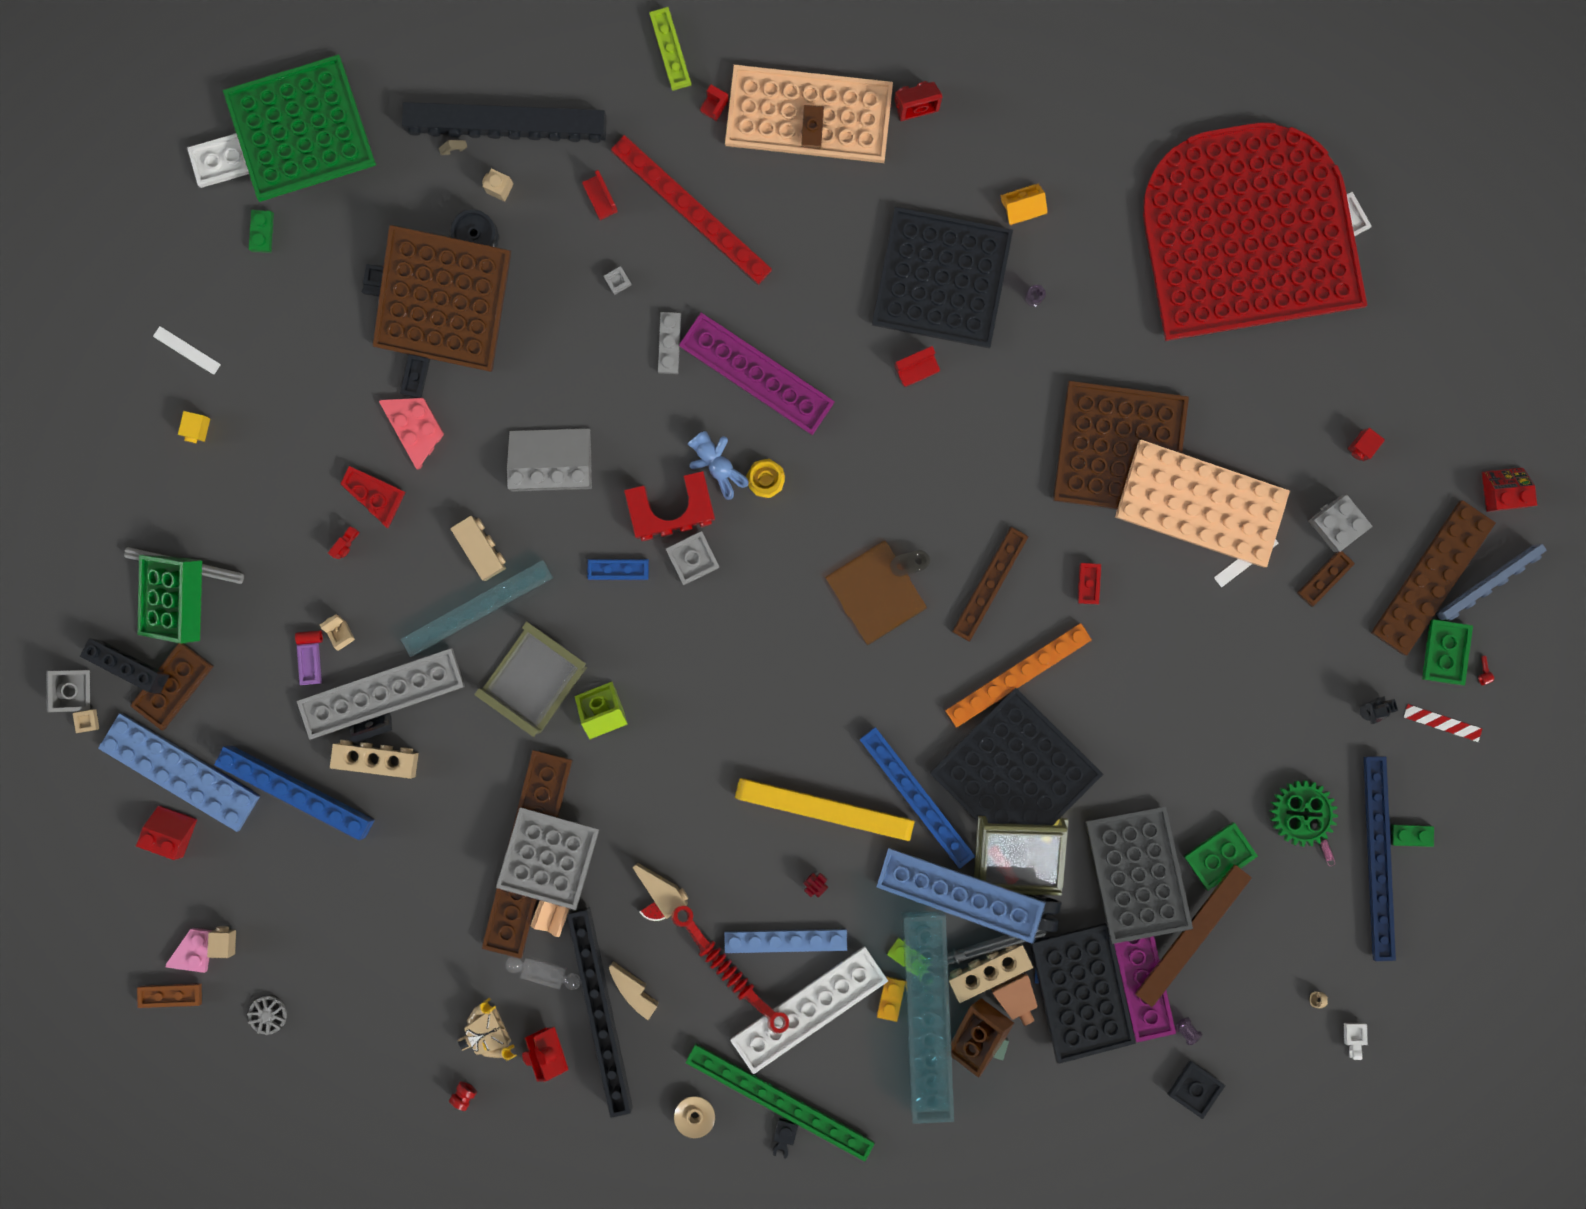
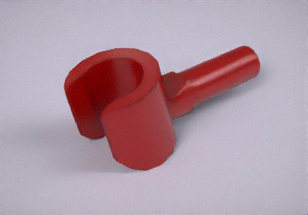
M1481 656L1484 674L1479 675L1478 680L1482 686L1494 681V675L1488 669L1487 656Z

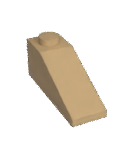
M639 863L633 866L634 871L666 919L672 916L673 910L678 906H687L688 895L683 888L679 889L674 883Z

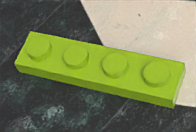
M669 7L649 12L672 91L691 86Z

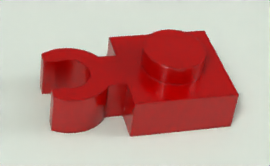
M350 526L344 536L340 537L330 549L328 554L336 559L344 558L350 551L351 542L360 532Z

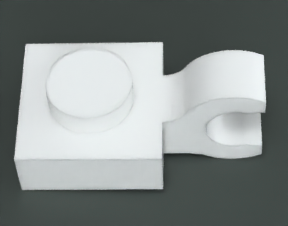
M1344 1023V1044L1350 1045L1349 1057L1353 1058V1060H1362L1361 1045H1367V1024Z

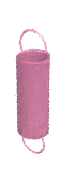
M1321 839L1320 845L1326 861L1333 860L1334 857L1327 839Z

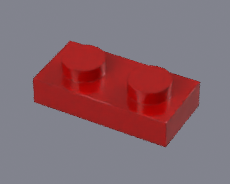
M1080 563L1078 604L1099 605L1101 564Z

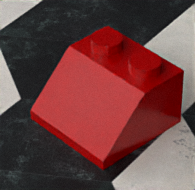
M924 81L915 87L909 88V86H905L895 92L894 100L900 122L939 111L943 97L935 82L929 83Z
M159 805L143 826L136 847L172 860L183 858L197 819Z

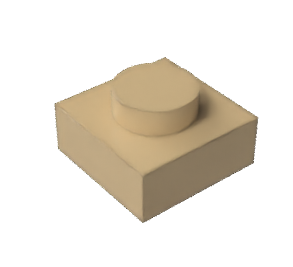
M96 709L73 713L76 733L99 730Z

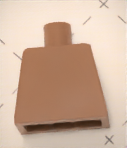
M1026 972L990 988L1011 1019L1020 1017L1024 1026L1034 1021L1030 1011L1037 1008V1003Z

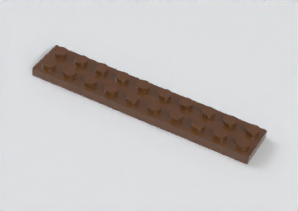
M537 750L532 751L512 832L520 808L558 818L573 762L572 759ZM497 888L481 949L521 959L537 899Z

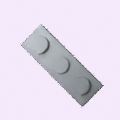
M661 312L658 358V373L660 374L679 373L681 313Z

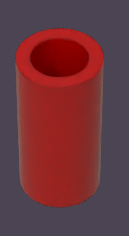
M321 630L298 632L295 634V641L297 645L323 642V634Z

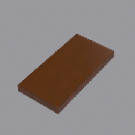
M178 643L158 669L170 675L161 693H150L142 689L130 707L160 730H165L214 665L185 643Z

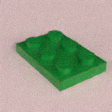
M1440 620L1430 621L1422 680L1465 686L1473 625Z
M1232 822L1183 857L1204 888L1209 891L1221 882L1234 864L1241 869L1258 857V855L1235 822Z

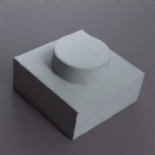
M621 266L604 275L614 295L631 286V282Z

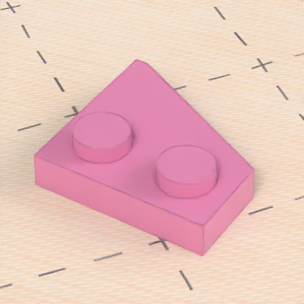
M190 929L167 962L166 967L207 972L209 958L207 957L208 933L212 930Z

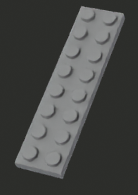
M448 649L297 701L309 740L452 692L465 687L454 651L453 649Z

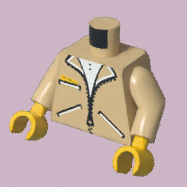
M488 998L473 1009L467 1019L468 1025L464 1028L466 1036L458 1039V1044L462 1051L472 1047L476 1055L482 1054L484 1057L510 1060L517 1056V1054L511 1053L514 1045L508 1046L511 1042L509 1034L496 1006L491 1007L488 1003L491 999Z

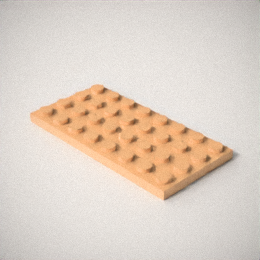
M734 65L725 146L884 163L893 82ZM804 105L824 106L821 148L801 147Z
M1139 440L1115 518L1265 568L1271 556L1290 491Z

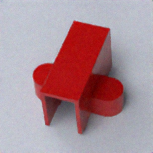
M546 1027L525 1037L528 1051L523 1052L522 1058L527 1066H532L537 1082L548 1081L569 1070L555 1027Z

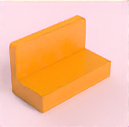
M1039 183L1000 195L1001 202L1007 210L1008 223L1010 225L1047 213L1045 192Z

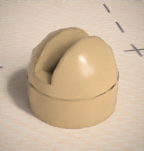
M1318 991L1311 993L1309 1000L1312 1007L1324 1008L1328 1004V997L1325 993Z

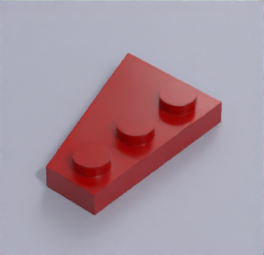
M351 466L348 467L341 482V485L353 497L362 503L386 528H389L406 493L405 491Z

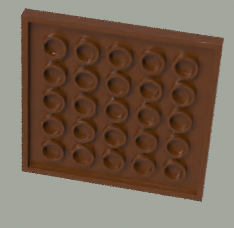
M390 225L373 347L489 372L493 371L512 250Z
M1069 381L1053 501L1118 509L1139 440L1182 454L1189 397Z

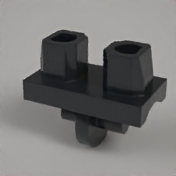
M1385 696L1378 697L1369 703L1363 704L1360 708V715L1363 719L1370 721L1371 724L1378 723L1389 717L1391 713L1398 711L1396 700H1386Z

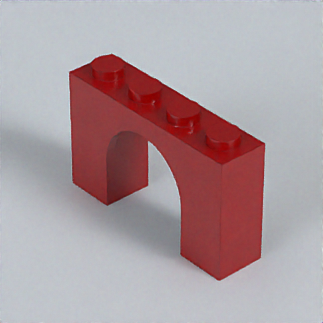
M703 471L684 476L689 504L681 517L671 521L659 519L653 514L645 486L624 490L635 537L637 539L641 538V541L653 539V535L661 534V537L673 534L672 531L677 529L684 532L691 530L694 525L700 524V527L712 525L715 516Z

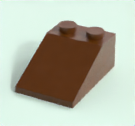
M980 998L970 1006L946 1053L979 1078L1008 1036L1014 1022Z

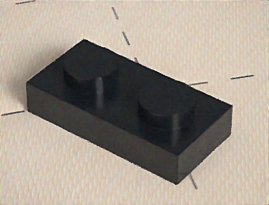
M408 355L400 394L422 398L430 363L429 358Z
M390 713L350 726V739L352 742L355 743L391 731L392 719Z

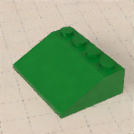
M139 555L137 635L180 644L200 641L202 560Z

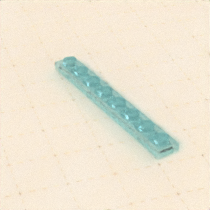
M544 560L403 637L401 641L410 657H413L553 579V576Z

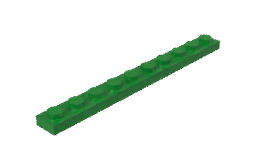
M695 1043L686 1060V1064L864 1162L875 1144V1141L697 1043Z

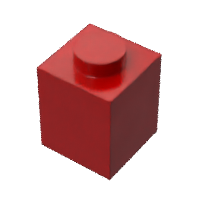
M1369 427L1360 432L1348 450L1352 452L1351 455L1355 459L1366 461L1372 458L1385 439Z

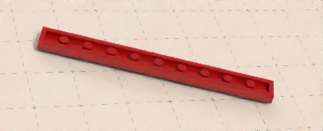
M625 135L613 146L611 152L756 284L759 285L768 276L772 268Z

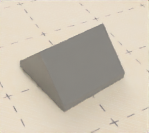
M90 670L46 671L47 712L90 710Z

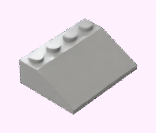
M590 429L510 431L507 462L508 490L592 489Z

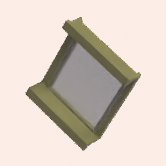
M526 621L522 627L524 629L523 633L485 686L479 688L474 695L532 737H535L536 734H540L587 667L585 662Z
M978 816L974 877L1020 894L1062 895L1068 818H1060L1059 825L990 824L986 816Z

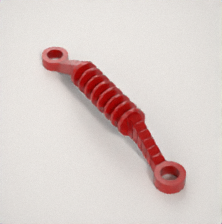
M683 905L675 908L671 916L672 921L679 927H686L701 950L699 956L708 955L705 962L707 963L712 960L713 963L710 968L713 969L718 966L716 974L724 973L721 980L729 979L726 986L735 985L732 990L733 993L740 991L737 998L739 1000L745 998L768 1018V1027L772 1032H785L789 1027L787 1015L782 1012H775L765 1002H762L763 1000L758 998L752 990L754 985L752 983L747 986L745 985L748 981L747 977L740 980L743 973L741 971L736 974L734 973L737 966L729 967L732 962L731 959L723 961L726 954L718 955L721 950L720 947L713 950L715 942H709L703 936L697 925H695L693 912L688 906ZM680 910L685 911L687 914L685 922H681L678 919L677 915ZM776 1017H780L783 1020V1025L779 1029L774 1025Z

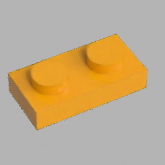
M886 976L888 982L883 985L877 1018L897 1022L906 981Z

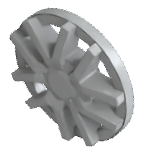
M274 996L260 997L249 1008L247 1013L248 1024L258 1034L270 1035L276 1033L286 1022V1007L280 999ZM268 999L274 1001L270 1006L267 1002ZM260 1001L263 1002L264 1008L259 1004ZM277 1003L280 1007L275 1011L273 1006ZM254 1006H256L258 1011L252 1012ZM281 1009L283 1012V1017L276 1014ZM252 1015H258L259 1019L253 1020ZM277 1019V1020H280V1021H282V1022H281V1024L279 1025V1024L276 1023L274 1020ZM260 1022L259 1027H257L254 1023ZM263 1024H266V1031L262 1030ZM271 1025L276 1029L270 1031Z

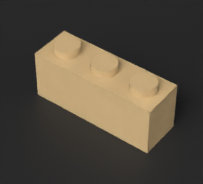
M470 516L450 529L483 581H487L506 569L504 565L506 560L500 552L497 553L493 546L496 544L490 535L486 536L483 529L485 526L479 518L476 519Z

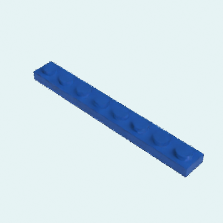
M873 728L859 740L960 869L975 857L973 852L877 728Z

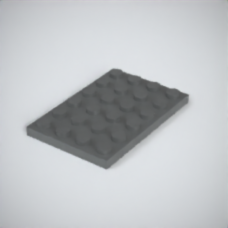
M1162 807L1086 821L1085 824L1111 944L1193 929L1167 808Z

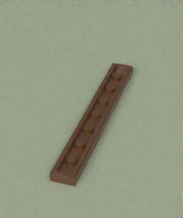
M1235 864L1231 867L1191 919L1193 929L1181 932L1135 992L1139 998L1151 1007L1155 1005L1252 879L1251 876Z

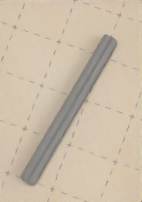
M127 547L124 552L125 558L138 561L139 555L142 554L165 556ZM202 564L203 576L238 584L243 583V573Z

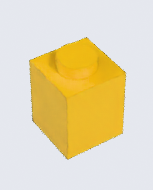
M183 411L178 435L185 437L184 441L195 444H197V440L205 442L210 418Z

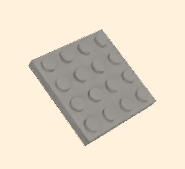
M520 808L496 888L576 910L599 829Z

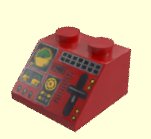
M1524 468L1482 472L1486 512L1537 506L1535 485Z

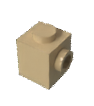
M492 168L489 173L485 174L482 181L483 188L487 194L504 202L513 186L509 176Z
M218 926L215 930L209 932L207 957L229 958L235 955L236 930H229L228 926Z

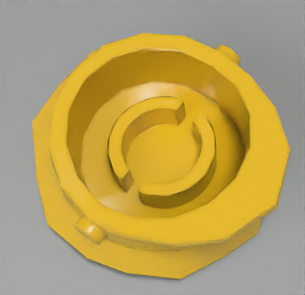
M764 459L753 463L746 478L749 482L750 490L756 496L771 498L782 490L785 474L783 468L771 459Z

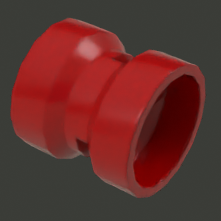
M461 1081L456 1088V1093L451 1095L449 1103L461 1111H466L470 1105V1099L475 1097L477 1090L472 1085Z

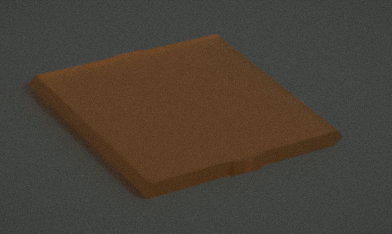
M885 540L825 577L843 605L844 612L851 618L867 645L927 609L924 601L910 581L908 573L902 568Z

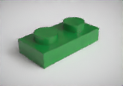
M251 210L249 250L251 252L271 253L274 219L272 211Z
M1391 824L1390 843L1393 846L1434 847V826Z

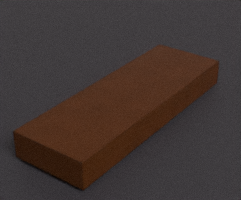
M1343 551L1336 552L1297 594L1311 607H1314L1355 563Z

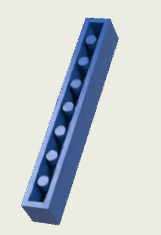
M234 746L223 747L214 764L357 840L366 838L375 819Z

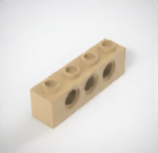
M340 740V743L333 744L330 768L410 779L416 776L419 753H414L412 748L401 747L400 751L392 750L393 746L380 745V748L372 747V743L360 742V745H352L353 742L350 740ZM353 750L358 753L357 761L351 759V752ZM373 753L377 754L379 757V761L377 764H374L371 761V755ZM392 756H396L399 759L397 767L391 764Z
M1019 943L1006 947L1000 952L997 950L990 952L986 955L987 958L981 961L976 959L962 970L957 968L951 971L950 976L947 978L959 1003L1032 969L1033 966L1023 945ZM1006 957L1012 958V963L1009 966L1002 965V961ZM987 966L994 967V971L990 975L984 974V969ZM969 975L976 976L972 984L965 982L966 977Z

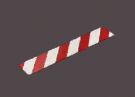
M1409 704L1404 714V718L1479 742L1482 728Z

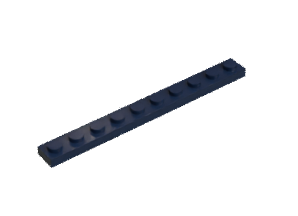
M1368 756L1363 757L1372 957L1374 961H1396L1387 757Z

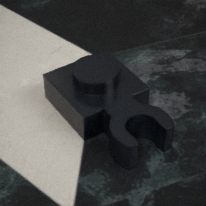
M778 1119L773 1141L778 1143L773 1148V1156H776L777 1151L782 1149L784 1150V1159L788 1157L787 1144L794 1145L798 1130L797 1124Z

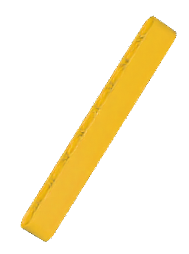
M739 778L735 798L738 800L910 841L915 823L914 820L743 778Z

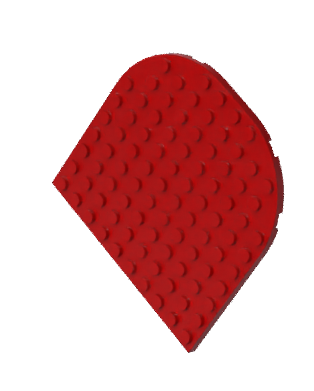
M1276 123L1247 124L1212 130L1192 136L1174 147L1160 161L1146 188L1143 218L1165 341L1365 308L1367 306L1343 177L1338 166L1329 157V152L1314 138L1293 127L1287 128L1276 125Z

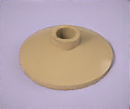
M692 1096L678 1104L674 1114V1122L678 1131L684 1136L700 1138L708 1134L713 1128L715 1112L712 1105L706 1099ZM697 1112L699 1117L693 1118L691 1114Z

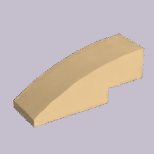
M613 961L609 970L619 991L640 1015L649 1020L659 1002L643 992L647 985Z

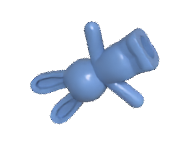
M703 431L688 442V445L701 458L691 462L690 468L694 470L709 466L710 474L718 480L723 496L730 500L734 497V491L728 477L741 488L747 487L749 482L744 475L733 469L729 459L721 456L728 442L727 437H721L717 446H715L707 431Z

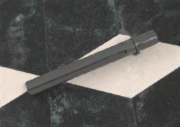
M1037 930L1035 939L1045 936L1046 932ZM1007 934L957 950L953 948V951L939 955L937 960L940 967L954 963L960 964L961 961L1026 941Z

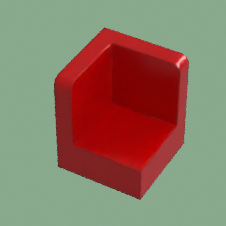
M711 84L707 90L708 97L700 108V112L717 121L728 104L729 98L727 93Z

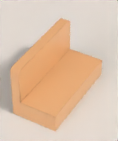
M540 900L531 927L537 930L548 931L555 937H559L570 908Z

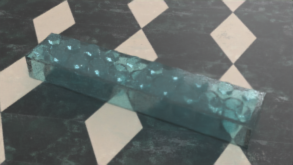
M943 911L902 913L911 1118L913 1124L954 1122L946 916Z

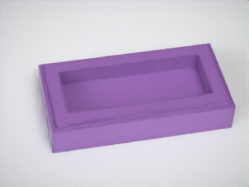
M319 643L297 645L300 685L322 683Z

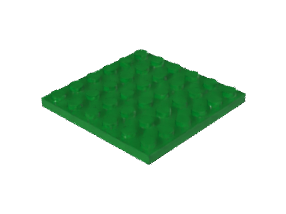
M340 55L223 90L259 202L376 166Z

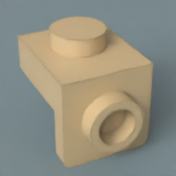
M337 614L320 624L321 629L328 634L333 647L338 651L355 640L347 622Z

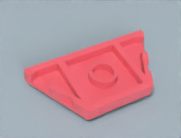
M424 398L379 401L415 468L419 470L427 456L434 450L436 443L444 435Z

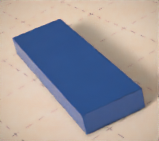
M588 559V580H649V560Z

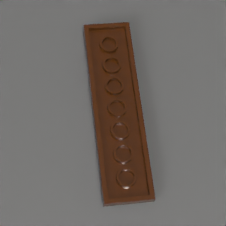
M1459 501L1371 634L1402 655L1407 656L1496 522L1465 501Z

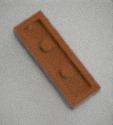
M202 983L137 987L138 1008L199 1006L202 1004Z

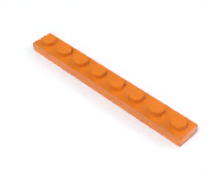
M1079 623L946 709L947 715L957 728L1092 639L1083 625Z

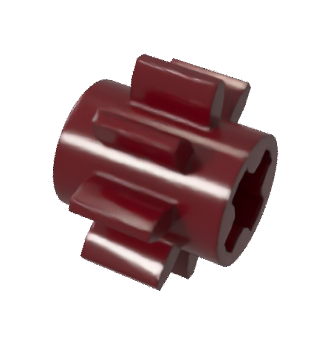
M813 872L803 883L806 886L804 892L810 897L815 895L819 898L828 888L825 884L827 878L821 873L816 875Z

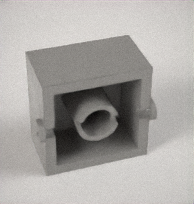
M1341 495L1329 505H1324L1320 508L1321 511L1309 520L1310 524L1333 552L1342 551L1373 527L1348 495Z

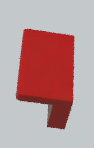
M596 170V176L582 182L599 219L602 220L618 211L599 170Z
M933 346L895 362L894 367L904 387L940 372L939 365L934 357L936 353Z

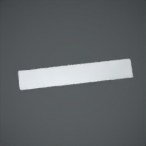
M159 327L153 336L213 375L220 367L218 362L162 327Z
M1276 539L1273 547H1275L1278 544ZM1237 559L1215 576L1214 579L1223 587L1248 568L1251 563Z

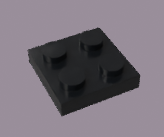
M1190 1060L1167 1094L1195 1115L1204 1119L1226 1085Z

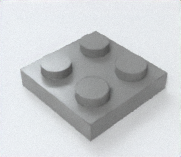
M702 531L666 548L683 585L720 568Z

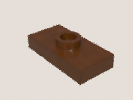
M804 105L801 147L821 148L824 106Z

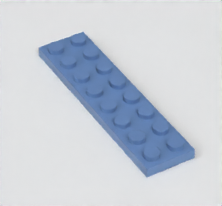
M119 713L98 748L236 832L240 831L260 798V795L123 713Z
M888 848L877 888L1030 943L1034 942L1046 903L892 848Z

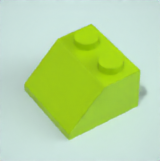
M613 682L575 696L580 721L589 739L627 725L625 713Z

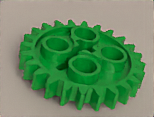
M1303 780L1301 785L1299 781H1294V787L1292 784L1287 783L1288 790L1280 788L1282 795H1274L1278 801L1271 802L1275 809H1271L1269 812L1275 813V816L1270 818V820L1277 822L1273 828L1280 829L1278 835H1285L1284 841L1288 842L1291 840L1293 845H1297L1299 841V845L1305 847L1307 842L1308 846H1313V840L1321 844L1320 837L1328 839L1326 832L1333 833L1330 825H1337L1332 819L1338 817L1337 814H1333V810H1336L1338 807L1331 806L1335 799L1327 798L1330 794L1329 791L1322 793L1323 786L1319 785L1316 788L1315 782H1311L1308 785V781ZM1295 797L1298 800V804L1292 808L1290 801ZM1313 799L1318 801V806L1315 809L1311 807ZM1287 810H1290V811H1299V812H1303V811L1315 812V813L1319 812V813H1321L1322 815H1321V816H1309V815H1303V816H1301V815H1296V814H1286V811H1287ZM1292 818L1297 820L1294 828L1289 826V821ZM1315 819L1317 821V827L1312 830L1310 828V822L1311 820Z

